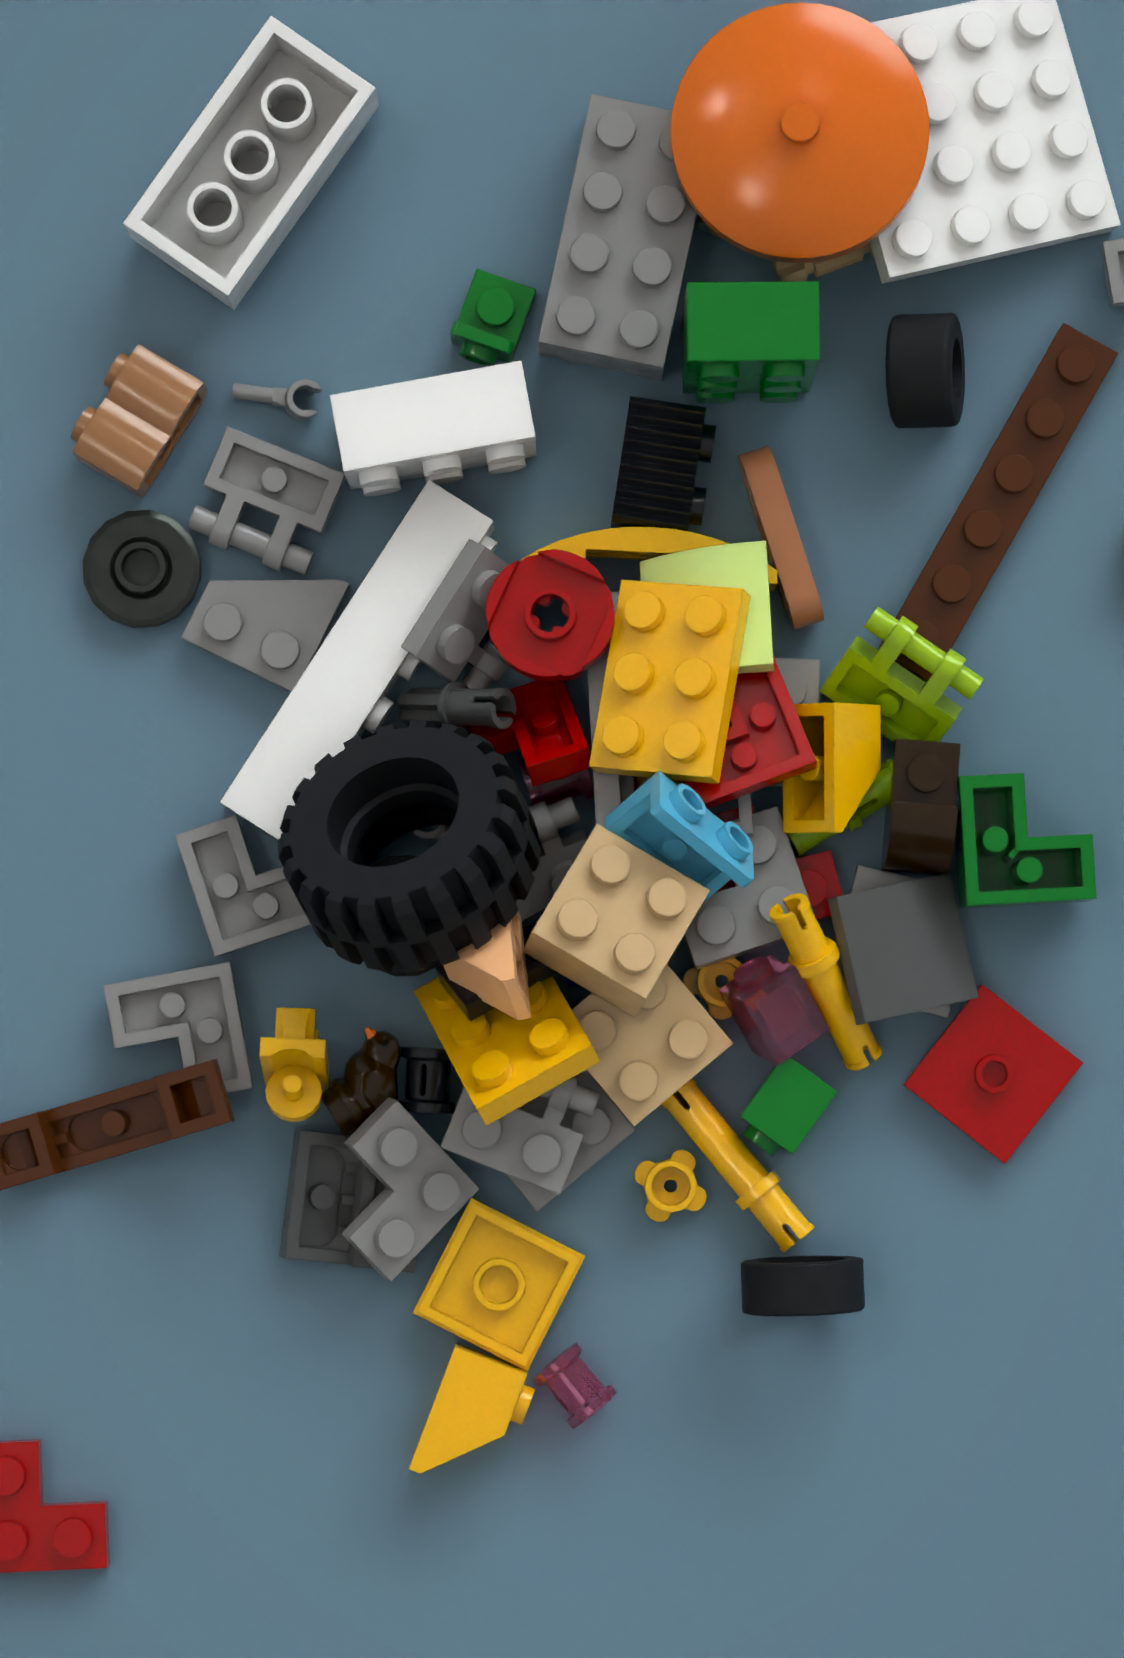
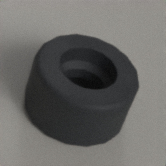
M931 313L894 316L888 328L885 361L887 400L894 425L897 428L956 426L961 419L965 391L964 345L960 322L956 314Z

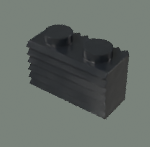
M630 396L611 528L659 527L688 531L689 524L701 526L707 488L694 486L698 462L711 463L716 425L704 424L706 407Z

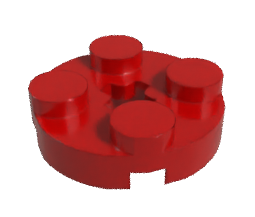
M551 549L539 551L538 555L528 556L520 562L516 560L505 567L495 579L486 602V619L493 646L507 665L526 677L540 681L574 680L581 676L586 669L596 664L610 645L615 626V611L611 591L598 569L589 561L574 553ZM553 599L561 601L563 603L561 612L565 617L569 618L564 627L554 626L550 632L540 630L541 621L537 616L533 615L534 609L537 605L548 607Z

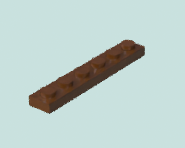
M1064 322L1062 323L903 603L896 619L900 620L902 616L906 617L919 626L915 631L946 653L950 648L952 649L1118 355L1117 352ZM902 653L895 660L896 663L924 682H927L932 675Z

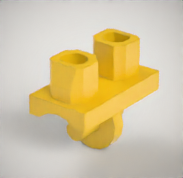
M276 1008L275 1038L260 1037L259 1057L266 1087L267 1104L273 1114L282 1120L290 1122L304 1121L314 1115L320 1107L322 1092L330 1088L331 1071L326 1039H320L319 1030L316 1029L315 1009Z

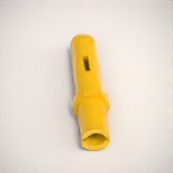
M801 893L789 895L782 899L789 913L784 914L778 903L769 910V916L776 924L790 952L788 964L794 974L803 978L842 1056L845 1067L852 1071L866 1068L870 1064L863 1051L868 1050L872 1060L876 1061L882 1055L883 1049L876 1040L868 1023L860 1025L855 1023L846 979L837 962L840 957L839 949L833 940L824 935L810 907L808 897Z
M692 1078L678 1090L690 1107L686 1105L677 1092L661 1105L670 1112L738 1195L739 1198L735 1202L743 1211L748 1208L779 1245L781 1252L785 1253L798 1241L786 1224L800 1240L813 1230L815 1226L808 1222L777 1184L781 1179L775 1171L767 1172L698 1088L696 1081Z

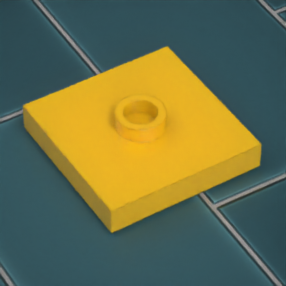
M472 1197L413 1313L528 1371L586 1255Z

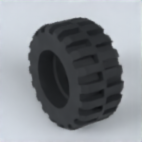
M410 721L409 727L398 728L396 724L392 723L377 727V734L362 739L360 735L355 736L343 743L345 747L343 751L334 757L328 753L315 764L314 770L316 774L311 779L303 778L294 791L292 799L295 802V806L287 805L280 826L283 834H281L278 841V854L284 867L283 874L316 935L326 947L333 948L339 957L350 963L361 965L364 961L369 969L392 972L394 965H400L403 971L413 972L426 970V963L439 960L440 964L446 965L459 960L458 950L470 944H473L477 950L492 939L490 931L495 926L500 924L506 927L519 910L516 901L518 899L526 900L535 881L532 872H535L539 865L541 848L537 841L539 832L513 772L504 756L496 752L492 743L480 735L474 733L469 735L465 728L443 723L440 729L436 728L434 722ZM436 825L450 826L436 844L417 857L395 865L369 867L377 854L398 837L423 827Z

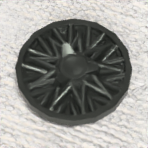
M152 510L126 511L107 520L91 537L83 558L84 584L94 605L112 621L132 628L158 627L177 618L194 600L201 581L200 553L191 534L172 517Z

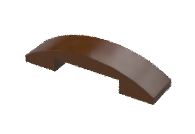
M209 1060L96 1096L0 1123V1190L235 1121L218 1060Z

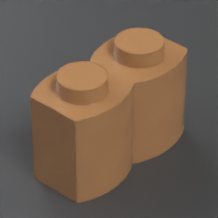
M138 344L130 356L121 353L115 359L104 380V386L110 388L106 398L97 410L91 406L85 409L73 428L71 439L77 442L72 452L78 461L143 498L161 473L175 445L191 424L208 390L203 381Z

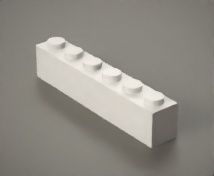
M428 480L221 799V804L279 841L281 834H283L280 826L287 805L295 806V802L292 799L294 791L303 778L311 779L316 774L314 770L315 764L328 753L334 757L345 749L343 743L357 735L361 736L365 729L375 734L377 732L376 728L381 727L389 715L394 702L387 698L388 693L399 676L409 681L422 664L421 661L401 648V645L468 540L471 539L494 552L498 542L490 538L495 529L492 519L431 480Z

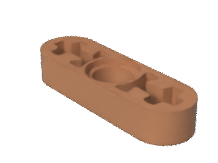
M765 446L738 455L741 475L762 540H766L767 556L770 565L778 571L777 587L792 629L796 630L824 621L819 594L770 447Z

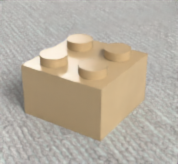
M596 824L532 930L523 952L635 1018L710 890L599 824Z
M666 964L635 1018L594 993H591L572 1009L601 1062L588 1068L587 1071L633 1126H636L734 1044L668 964Z

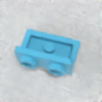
M660 770L605 817V829L709 889L710 891L704 902L731 879L742 888H745L754 880L753 844L743 829L733 822L724 823L706 808L701 797L686 784L677 785Z

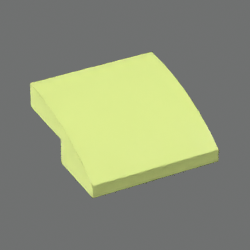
M766 540L696 548L640 561V581L743 588L751 598L738 674L774 671Z

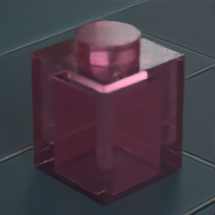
M771 955L756 957L745 962L734 972V979L718 989L752 1052L777 1065L830 1030L797 968Z

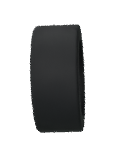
M826 1255L752 1259L741 1263L742 1311L744 1314L755 1316H817L852 1313L865 1308L864 1267L861 1257Z

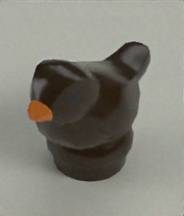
M370 1027L365 1028L364 1044L346 1062L344 1077L332 1080V1086L322 1092L324 1104L345 1137L353 1134L388 1097L399 1101L397 1067L401 1058V1046L397 1038L389 1032L375 1031Z

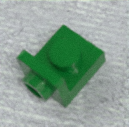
M476 268L458 321H454L450 332L452 344L461 347L459 355L466 360L486 367L495 365L497 360L505 363L512 362L536 296V289Z

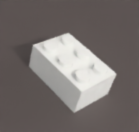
M522 360L330 395L345 477L350 489L362 488L364 496H379L401 490L400 481L425 477L426 483L428 480H431L437 485L455 482L464 478L463 469L485 465L488 466L490 474L516 471L526 467L525 458L537 456L536 436Z

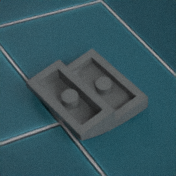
M950 873L828 899L856 1025L979 998Z
M294 1130L280 1257L347 1264L353 1267L374 1269L341 1234L385 1188L344 1144L351 1135L345 1137L344 1134ZM417 1255L401 1272L415 1273Z

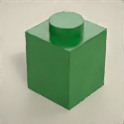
M782 1054L738 1115L749 1124L742 1135L771 1156H774L780 1147L793 1155L838 1091L787 1054Z

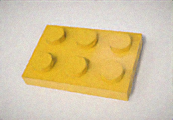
M621 580L615 613V626L610 642L589 762L590 768L597 773L651 778L660 770L671 780L719 784L751 598L743 588Z
M553 976L542 982L538 981L528 988L531 1018L519 1021L496 1008L470 1021L441 985L439 977L414 991L486 1126L601 1062Z

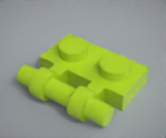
M878 606L864 625V628L884 641L882 646L877 650L857 636L819 691L836 703L881 705V734L893 742L895 739L940 742L962 710L961 706L943 695L944 691L950 686L970 700L984 678L963 665L966 658L950 648L946 653L915 632L919 627L904 616L898 620ZM900 653L932 674L927 682H924L895 662Z

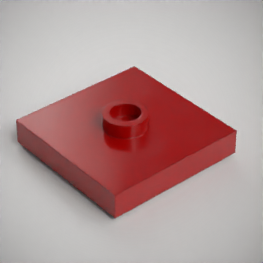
M980 984L977 987L979 998L967 1000L902 1085L1005 1164L1083 1062L986 986Z

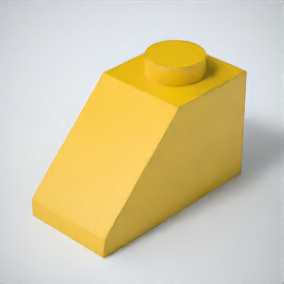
M836 702L794 704L816 758L817 767L783 781V833H842L881 770V705Z
M456 1342L409 1469L421 1474L504 1436L510 1421L522 1425L535 1388L524 1385L528 1371Z

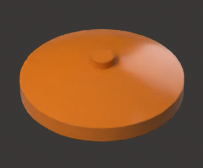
M805 2L784 3L753 11L736 19L716 33L696 54L680 82L672 109L670 128L673 161L680 185L695 212L706 225L721 238L749 254L786 263H814L846 255L871 242L889 228L910 202L919 184L928 152L930 132L928 108L920 80L913 66L896 43L878 27L851 12L833 6Z

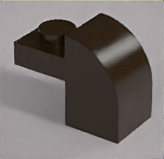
M907 739L894 740L890 804L886 807L882 871L925 875L949 873L957 825L958 806H956L961 744Z

